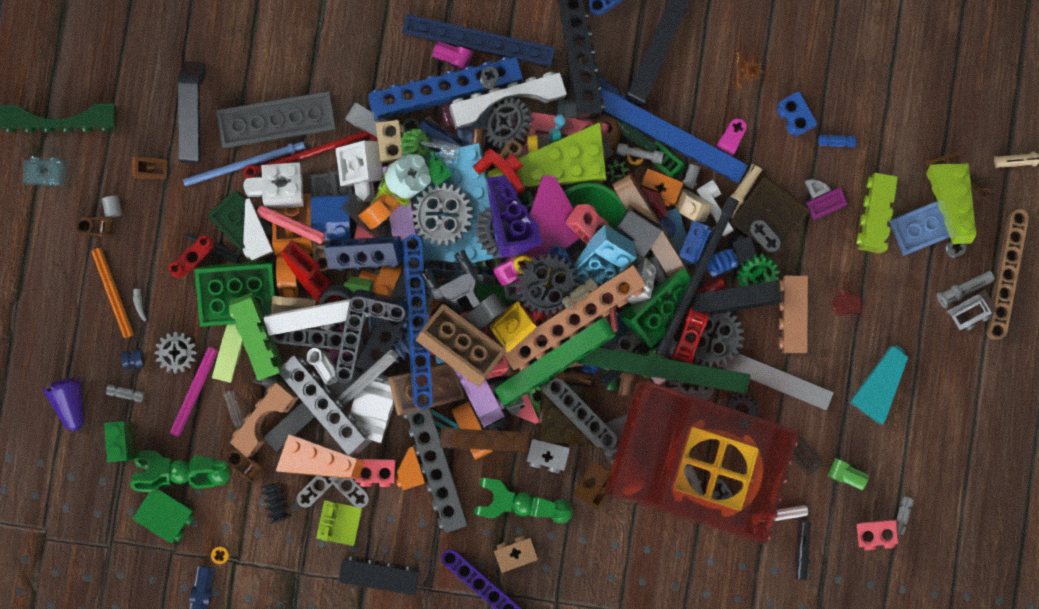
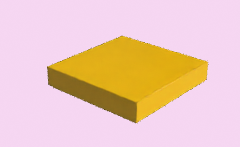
M517 301L489 327L501 346L509 353L537 326L522 304Z

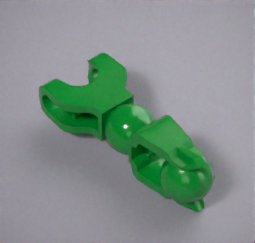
M141 450L135 453L134 463L138 468L145 469L146 471L132 475L130 486L135 491L152 492L162 485H170L171 480L177 484L189 481V485L194 489L212 488L229 484L231 469L227 462L213 458L193 456L190 463L184 460H176L171 463V458H163L156 451Z
M480 478V486L490 489L494 494V500L489 506L475 507V515L496 518L504 512H514L521 517L528 515L533 517H551L554 522L559 524L568 522L573 516V507L567 500L558 499L552 502L541 497H533L526 492L516 494L510 492L506 484L501 480Z

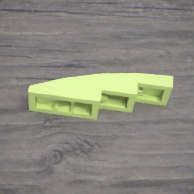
M227 324L212 376L214 379L232 383L236 364H238L241 349L244 345L242 337L238 334L237 324Z

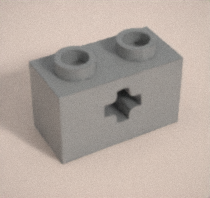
M532 439L527 462H530L529 466L541 469V465L549 467L548 471L559 473L560 470L564 471L570 448ZM547 451H550V455L553 456V460L549 459L548 462H545V458L542 457V454H546Z

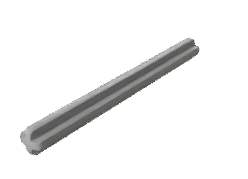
M389 350L337 398L346 405L396 360L398 354L394 350Z

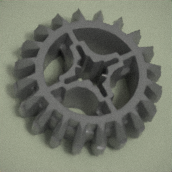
M489 207L479 214L480 217L476 220L478 224L474 227L478 232L474 236L479 237L476 243L482 244L481 250L487 249L486 255L492 254L493 258H497L500 256L495 240L493 221L491 222V209Z

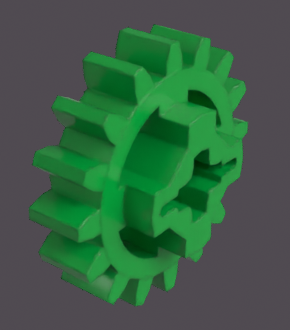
M754 254L752 260L747 257V263H741L743 269L737 270L739 273L737 279L740 282V286L779 280L777 274L780 272L777 264L770 256L765 258L764 254H761L760 258H757L756 254Z

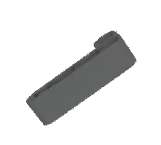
M494 293L464 316L463 319L478 330H481L507 311L508 308L498 294Z

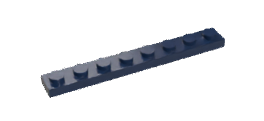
M406 14L402 34L436 42L440 41L445 44L502 57H516L520 61L551 67L555 51L554 47Z

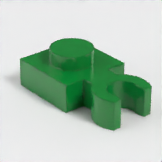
M430 151L431 159L427 161L424 158V161L428 166L431 180L438 186L450 177L452 173L441 158L438 159L437 155Z

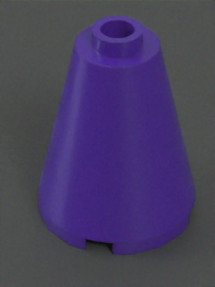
M76 376L77 380L74 381L70 377L50 384L51 388L49 389L46 386L42 388L65 429H70L71 432L81 429V425L84 424L80 376Z

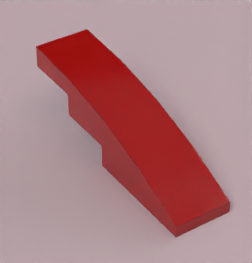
M291 240L282 250L281 255L299 282L319 303L322 294L329 288L328 285L331 281L318 270L320 265ZM332 295L328 298L327 303L337 302L341 297L339 295Z

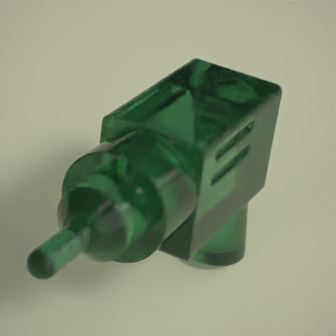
M615 120L619 125L620 132L635 146L642 149L645 147L651 151L656 149V145L650 142L636 128H633L628 123H620L618 120Z

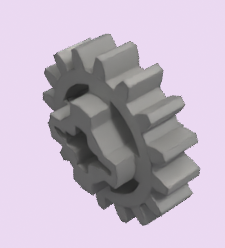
M174 332L173 337L167 333V339L161 337L162 344H156L159 348V351L154 352V354L159 355L156 362H162L160 368L167 367L166 372L170 373L173 369L174 374H178V369H180L184 373L185 367H192L191 361L196 362V359L192 358L193 355L197 354L196 351H193L196 344H190L192 338L185 339L186 334L184 333L180 337L178 332ZM180 341L184 342L188 349H184ZM171 342V346L168 349H164ZM177 349L178 351H180V354H178L175 358V356L172 355V351H175ZM164 356L171 360L172 365L165 360ZM187 357L186 361L181 364V360Z

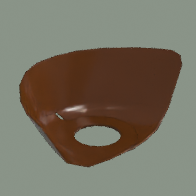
M604 113L601 114V117L590 118L593 125L600 123L601 126L603 122H608L612 125V131L610 133H603L601 131L602 140L611 149L612 156L615 157L618 144L622 141L619 121L615 117Z

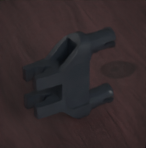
M461 250V254L457 252L454 255L462 270L447 279L437 282L431 268H427L426 273L424 270L419 273L427 286V294L436 300L450 304L452 310L458 315L464 313L458 299L465 295L473 308L480 305V298L474 290L478 267L472 264L465 250Z

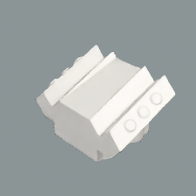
M383 375L376 377L354 397L350 411L357 419L356 424L359 428L363 427L369 433L368 438L379 443L383 439L394 407V400L388 381L389 377ZM350 428L347 433L352 434V429Z

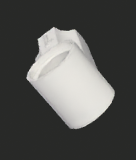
M317 348L310 349L307 353L308 363L315 367L326 385L336 383L338 381L335 377L336 367L331 361V354Z

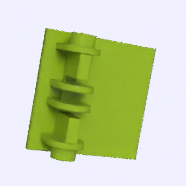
M324 500L316 538L354 546L362 508Z

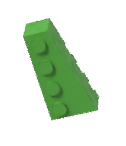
M252 292L232 300L228 308L229 313L236 321L238 334L242 337L257 380L259 381L280 373L283 360L271 335H268L264 316L254 293Z

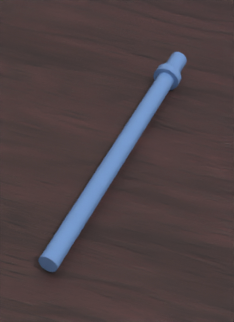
M304 142L290 143L287 147L183 179L186 187L243 169L248 165H255L290 153L293 155L296 151L306 149Z

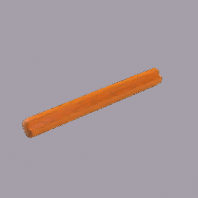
M96 248L92 250V255L124 338L132 337L134 332L102 248Z

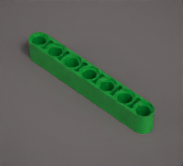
M602 318L496 387L495 392L504 407L509 406L614 338L616 333L608 320Z

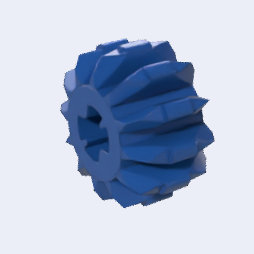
M726 249L712 256L707 266V271L711 276L715 277L736 268L739 264L736 253H734L733 249Z

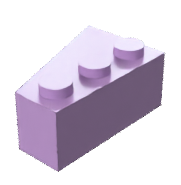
M456 371L483 427L504 417L501 411L504 406L499 398L495 399L494 395L496 392L493 384L488 385L487 380L490 378L486 379L478 387L473 382H468L466 377Z

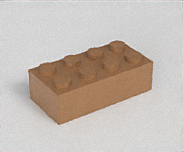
M444 304L428 321L416 339L417 342L478 387L482 385L506 352L503 347Z

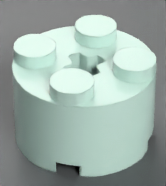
M408 154L400 157L388 167L385 173V183L388 190L392 194H397L401 199L412 198L431 182L429 169L424 158L420 155Z

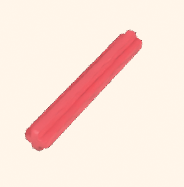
M259 206L256 211L257 216L319 244L325 240L323 232L267 207Z

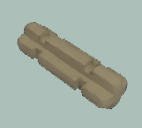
M592 278L588 279L584 286H579L570 293L571 296H566L562 299V303L567 309H570L574 306L575 302L578 303L586 297L590 290H595L598 287Z

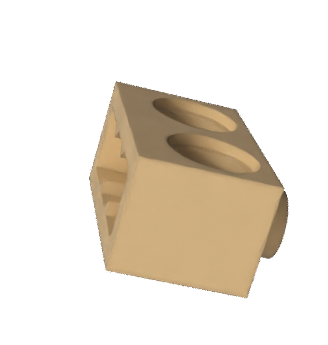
M399 120L376 123L380 160L382 163L395 162L404 156V154H401L402 148L400 147L402 145L400 138L405 133L404 124L400 125ZM390 127L396 129V134L392 137L386 135V131ZM392 146L399 148V152L395 156L389 155V149Z

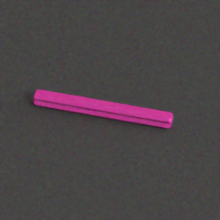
M212 347L207 348L171 428L170 433L179 437L184 429L218 353V350Z

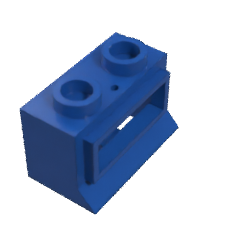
M693 221L679 257L698 264L714 229Z

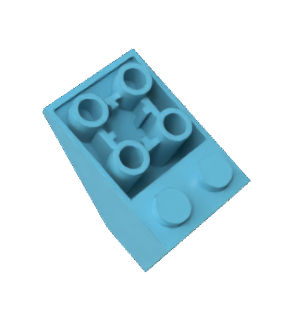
M604 225L591 238L574 264L576 270L573 273L579 275L575 280L585 285V282L592 278L597 284V288L619 275L636 259L635 243L607 225Z

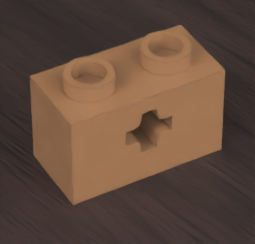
M525 535L515 538V543L508 545L507 542L496 545L497 549L494 550L501 573L538 560L531 538H526ZM513 548L521 551L518 554V558L510 556Z

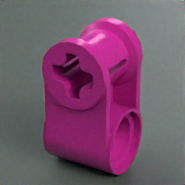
M742 119L732 120L716 148L733 157L746 131V123ZM740 124L742 131L734 132L735 128L732 125Z

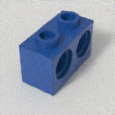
M799 91L778 102L777 113L781 119H785L787 123L785 126L790 135L793 134L796 138L817 126ZM793 103L795 111H788L786 104ZM797 119L802 120L805 124L804 128H798L795 121Z

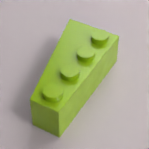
M968 163L930 165L926 175L928 180L930 179L932 191L936 195L939 203L938 207L945 219L944 222L952 244L972 243L976 237Z
M874 173L872 177L868 178L867 188H869L868 196L865 195L863 207H866V210L860 219L862 231L858 233L856 244H859L858 249L880 254L887 251L888 244L884 243V241L887 240L890 234V227L887 225V222H890L893 213V207L890 206V203H893L895 199L898 177Z

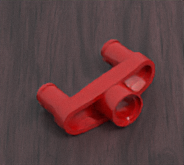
M489 148L484 153L485 155L472 166L480 175L490 165L496 164L510 180L517 193L520 194L525 189L516 173L523 165L513 153L504 160Z
M200 236L175 262L169 265L171 275L176 278H182L195 267L201 265L214 248L213 239L209 236ZM197 253V261L191 263L189 261L190 254Z

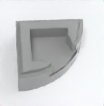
M810 179L805 181L812 199L830 191L827 184L819 180Z

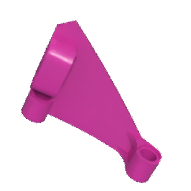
M542 176L529 213L532 220L534 219L538 224L542 243L522 254L530 257L533 255L536 259L539 252L544 257L546 252L552 247L559 245L566 249L579 239L565 223L574 209L556 177ZM511 256L510 259L505 260L506 262L499 264L493 269L501 286L518 279L516 274L519 272L516 271L512 262L515 256ZM524 260L518 261L519 266H527Z

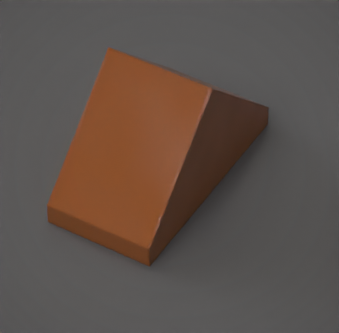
M134 156L133 177L136 179H167V160Z

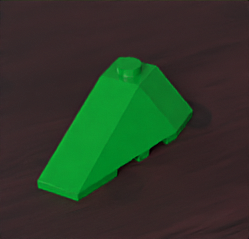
M681 268L653 288L651 299L631 304L619 316L627 328L649 348H652L665 335L666 327L673 318L691 277L685 268Z

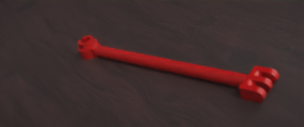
M362 131L264 165L294 163L370 137L371 141H378V139L369 132ZM246 166L243 170L244 177L246 179L257 178L262 174V166ZM249 169L254 170V174L251 176L246 174Z

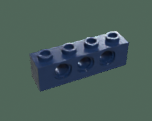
M401 236L332 240L324 247L328 268L337 269V271L347 268L358 270L370 266L373 269L386 265L388 267H396L403 260Z

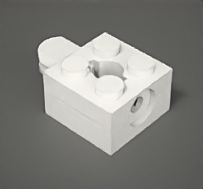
M361 141L336 148L340 186L355 187L356 200L359 202L372 201L375 198L373 182L384 180L378 142Z
M300 162L261 165L262 177L247 178L244 181L243 186L248 197L262 196L264 206L269 209L304 207L303 174Z

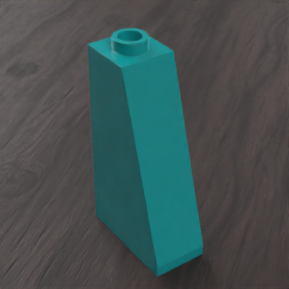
M897 345L896 347L890 346L849 400L852 405L879 425H883L908 360V357L904 355L906 352Z

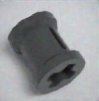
M494 67L483 69L480 83L484 88L492 89L496 86L499 76L497 70Z
M951 241L945 247L946 254L951 258L959 257L965 253L966 245L952 244ZM957 245L959 251L955 252L952 246Z

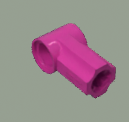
M438 41L432 57L448 62L453 67L463 70L468 67L473 52L463 47L456 48Z

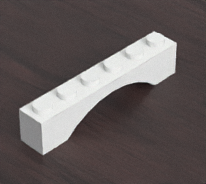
M554 72L544 74L543 78L536 79V77L526 79L525 83L518 85V82H514L502 90L499 87L491 89L485 95L477 93L471 95V99H456L452 101L453 104L450 105L449 110L457 130L474 125L486 109L499 101L505 100V98L525 97L549 103L562 99L567 94L560 73L554 74Z

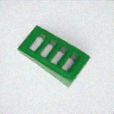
M656 140L647 151L654 152L659 148L660 152L665 153L666 156L662 159L661 164L652 163L666 176L676 179L686 168L684 163ZM671 159L672 161L665 168L664 165Z

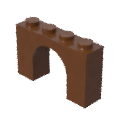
M441 428L440 447L527 452L528 432Z

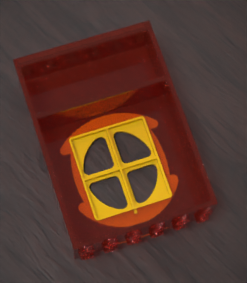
M650 381L637 382L604 494L754 543L766 544L772 535V522L777 518L776 508L783 497V492L781 491L783 484L785 485L788 480L787 470L793 462L794 455L792 453L799 441V431ZM739 420L750 423V428L744 425V429H741ZM717 439L720 442L713 464L691 458L689 451L697 443L704 440ZM728 444L735 446L743 455L747 464V473L745 475L722 467V460ZM687 464L710 472L711 475L704 495L697 493L688 483L684 472ZM719 475L739 480L743 483L742 489L730 498L715 500L712 497Z

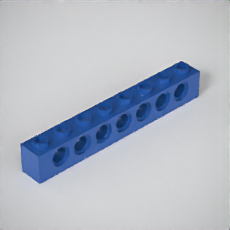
M504 57L499 62L493 63L488 61L483 63L482 66H468L462 71L456 72L452 70L442 76L432 75L427 77L426 80H412L406 85L396 84L391 86L390 89L373 90L368 94L373 119L377 121L449 103L459 98H468L477 93H488L491 89L484 88L480 80L477 79V76L481 75L483 69L487 67H494L497 71H502L505 74L501 77L498 76L497 84L494 88L504 89L507 88V85L518 82L519 85L522 83L523 77L517 58ZM466 80L468 85L462 86L458 81ZM446 84L450 89L442 90L440 86ZM429 89L431 94L425 95L421 91ZM409 93L413 98L407 100L403 95ZM387 98H392L395 102L393 104H387L384 100Z

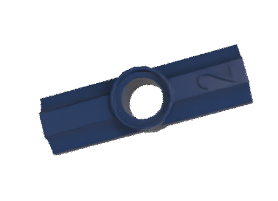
M198 566L195 584L190 593V609H207L210 605L215 568Z

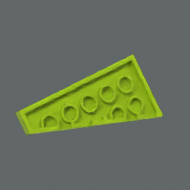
M600 123L518 158L523 167L516 173L525 189L539 187L543 175L556 177L559 185L606 180ZM498 167L488 171V177L505 176Z

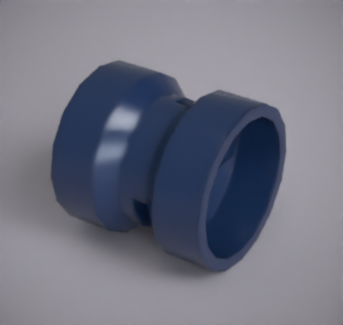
M135 349L132 353L122 351L121 358L124 370H129L133 366L137 368L145 366L142 349Z

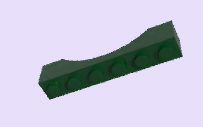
M114 103L93 104L86 111L76 116L64 119H45L27 112L19 105H0V129L8 134H14L16 130H24V133H35V130H43V133H54V130H62L63 133H73V130L91 133L93 129H100V132H112V129H117V106Z

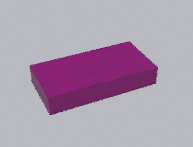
M841 187L806 202L805 205L810 210L809 213L814 221L848 205V202Z

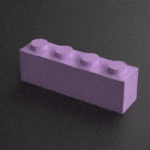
M382 167V168H383V175H384V182H385V173L387 172L388 167ZM414 196L409 199H402L403 203L389 216L392 236H401L402 242L409 235L419 236V230L414 229V222H412V219L416 218V215L411 213L416 211V207L411 205V199H414ZM409 239L407 241V244L416 243V241L414 239Z

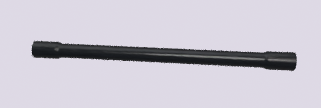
M728 197L722 209L721 216L665 335L656 349L655 353L661 357L666 358L674 336L722 234L739 203L737 199Z

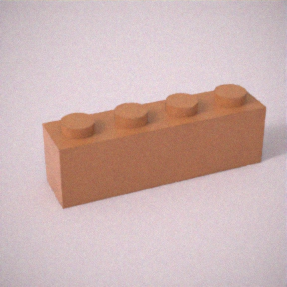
M783 276L782 280H779L783 300L779 303V311H782V318H779V330H782V338H779V349H782V353L805 354L807 353L808 276Z

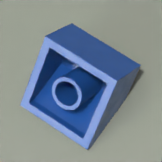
M349 195L311 196V227L323 232L325 240L351 239Z

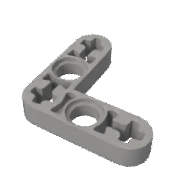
M316 476L297 495V502L301 507H310L334 485L355 507H365L369 502V495L354 479L330 477L329 480L332 482L329 484L326 478ZM319 479L325 483V488L322 491H318L314 487V483ZM344 480L352 482L351 490L345 491L342 489L341 484ZM311 487L312 491L318 494V496L315 497L313 494L309 498V504L307 502L302 503V494L308 495L311 492L308 488ZM357 487L359 490L356 493L359 496L362 494L365 496V503L362 504L360 502L357 504V497L354 494L350 497L348 494L352 493Z

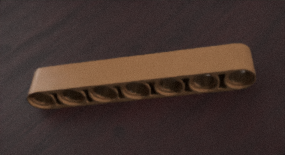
M631 175L613 184L617 195L626 209L630 205L662 225ZM662 226V232L651 246V250L668 277L681 268H685L692 278L691 271L683 258L679 257L678 250Z
M1022 209L1011 212L1007 217L992 302L996 309L1001 307L1004 310V315L999 317L996 311L992 313L993 317L988 319L986 334L992 340L1004 338L1008 331L1029 220L1027 212ZM1015 214L1021 216L1022 221L1020 224L1015 222ZM1011 233H1016L1018 235L1017 242H1013L1011 240ZM1008 251L1014 253L1015 258L1013 261L1007 258ZM1005 270H1008L1011 273V278L1009 280L1005 279L1003 276ZM1002 288L1008 293L1005 299L1000 296ZM994 326L1000 328L1001 333L999 336L993 334Z

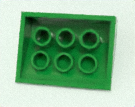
M274 261L197 266L194 269L200 326L236 324L235 319L229 313L230 303L232 300L252 292L263 316L271 314L272 296H276Z

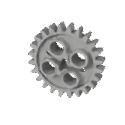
M443 183L442 188L440 185H435V189L428 186L429 192L427 193L422 190L424 197L417 196L416 198L420 202L419 204H413L417 211L411 212L416 215L412 222L418 223L414 229H421L418 235H425L424 241L426 242L431 239L432 245L438 242V246L442 247L445 242L447 246H450L451 240L457 244V237L464 239L462 233H469L466 227L473 226L469 219H473L475 216L470 215L469 212L473 211L474 208L468 207L472 201L465 200L468 194H461V188L455 190V185L451 184L449 189L446 183ZM433 200L438 201V206L435 209L431 208ZM452 201H456L457 206L453 211H451L449 207L450 203ZM427 212L459 214V217L427 216ZM432 219H435L436 226L431 229L429 223ZM454 220L455 227L449 230L448 223Z

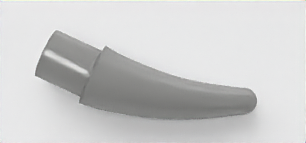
M133 289L135 308L145 322L147 318L142 306L141 289Z

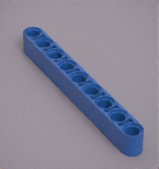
M601 88L599 96L600 99L604 100L605 110H602V112L615 117L624 124L736 183H739L748 167L743 162Z
M409 235L402 242L412 399L415 407L426 409L431 406L433 400L429 350L423 345L417 347L414 344L415 337L419 335L420 331L427 324L425 282L419 275L424 270L423 250L420 237ZM409 239L416 241L417 246L415 249L408 247L407 241ZM411 258L418 261L416 269H412L409 266ZM411 278L419 280L418 288L411 287ZM413 297H417L421 301L418 308L413 307L411 304ZM416 316L422 320V325L419 328L413 325V318ZM419 355L425 360L424 365L421 367L415 363V359ZM419 375H423L426 378V383L423 386L417 384L416 380ZM422 394L427 397V403L423 406L418 403V397Z

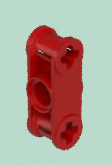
M692 307L689 308L678 343L672 354L673 360L679 359L692 363L701 334L707 324L709 313L706 312L704 314L695 311ZM689 332L696 334L692 340H687L685 336Z

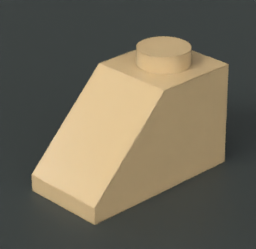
M681 188L674 206L679 213L689 219L706 222L713 204Z

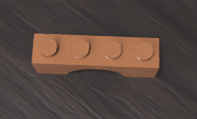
M283 382L273 383L267 389L268 394L265 398H261L256 403L254 412L248 414L244 419V425L233 433V439L230 443L244 456L253 457L265 442L261 434V425L266 415L272 411L288 412L298 400V395Z

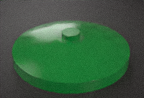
M577 183L563 191L573 209L577 205L589 204L596 209V213L607 220L608 225L612 229L626 211L617 193L601 183Z

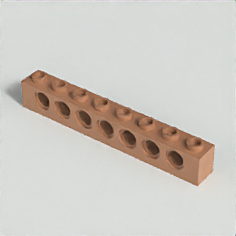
M635 265L629 267L589 293L578 303L575 302L574 306L570 309L566 308L535 328L509 353L505 352L504 356L513 370H524L530 366L529 361L532 359L539 360L546 355V350L551 347L553 350L563 344L562 340L567 337L571 339L579 334V329L582 327L588 328L595 323V319L599 316L604 318L611 314V309L616 305L620 308L628 303L627 298L633 294L637 297L645 292L644 287L647 286L645 280ZM623 282H627L630 285V290L627 293L620 291V285ZM608 292L613 295V301L610 304H606L603 300L604 295ZM590 303L595 304L597 307V311L593 315L587 311V306ZM573 314H577L580 317L578 325L571 323V316ZM558 324L564 328L561 336L556 335L554 332V328ZM541 335L547 338L545 346H541L538 343V338ZM524 346H528L531 349V354L528 357L522 354Z

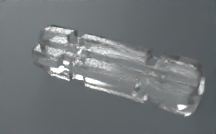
M227 391L223 396L225 401L228 402L226 404L230 416L233 418V425L235 428L244 425V420L240 416L242 414L237 400L234 399L236 398L234 391Z

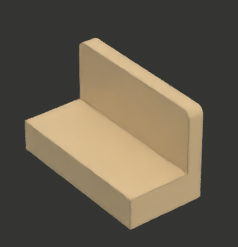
M272 296L271 314L315 306L316 300Z

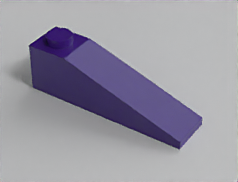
M496 176L486 178L495 240L500 258L517 256L540 245L542 239L538 224L534 219L532 220L526 206L522 205L517 197V192L507 177Z

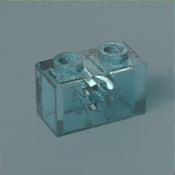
M30 157L29 160H23L22 183L26 185L65 186L66 163L60 161V158L53 157L49 158V161L41 160L40 157ZM48 169V172L41 173V170Z

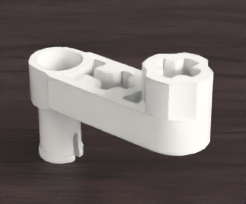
M711 180L696 191L702 199L713 204L710 213L717 224L722 211L714 199L721 195V192L715 182ZM729 222L722 234L723 237L733 231Z

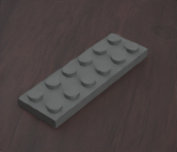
M330 92L216 110L223 149L336 130Z

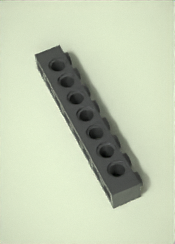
M426 408L403 414L404 418L409 419L410 426L407 427L410 437H414L416 445H413L416 456L420 455L422 463L419 464L421 472L426 474L428 478L425 484L428 493L432 492L434 500H431L433 509L439 512L440 518L437 521L440 530L444 529L445 533L467 526L468 524L444 449L440 447V437L431 409ZM418 413L422 414L425 419L421 425L414 422V416ZM422 432L430 434V441L428 443L421 442L420 434ZM432 450L436 453L434 461L426 459L427 451ZM440 469L442 471V478L434 479L431 475L432 470ZM440 487H445L448 490L447 497L441 498L438 496L437 491ZM445 506L453 507L454 514L452 516L444 514L443 509Z

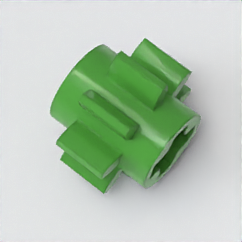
M614 160L613 166L607 165L610 172H606V176H611L610 182H613V180L618 182L625 178L626 175L624 173L628 172L629 168L625 169L623 167L624 161L621 164H617V160ZM618 168H620V173L622 175L618 174L617 176H615L613 169L617 170Z

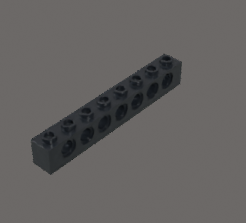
M557 0L578 120L601 117L605 106L604 100L600 99L599 96L601 83L600 80L597 81L596 79L598 66L597 62H593L595 48L594 44H590L589 39L592 37L591 27L587 26L586 22L589 19L588 9L584 8L583 2L586 0ZM576 4L578 8L570 9L568 5ZM579 22L581 26L576 28L571 23ZM582 40L584 44L578 46L574 41ZM585 58L587 63L581 64L578 62V59ZM588 76L591 80L583 82L581 77ZM591 94L594 99L586 100L584 95Z

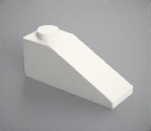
M246 199L243 241L245 248H243V252L247 259L250 258L254 262L274 253V250L257 216L252 201Z

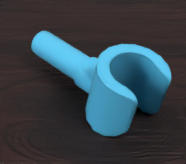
M561 114L553 120L557 125L555 128L558 130L566 124V119Z

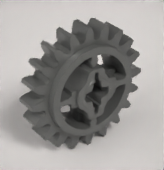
M505 98L504 104L499 101L498 107L493 106V112L488 113L490 118L484 121L488 124V126L484 127V130L487 131L485 137L489 139L488 142L494 147L503 150L508 141L515 140L519 143L521 140L525 142L524 136L530 135L527 130L533 128L529 122H532L534 119L530 117L532 111L529 110V106L520 99L511 98V100Z

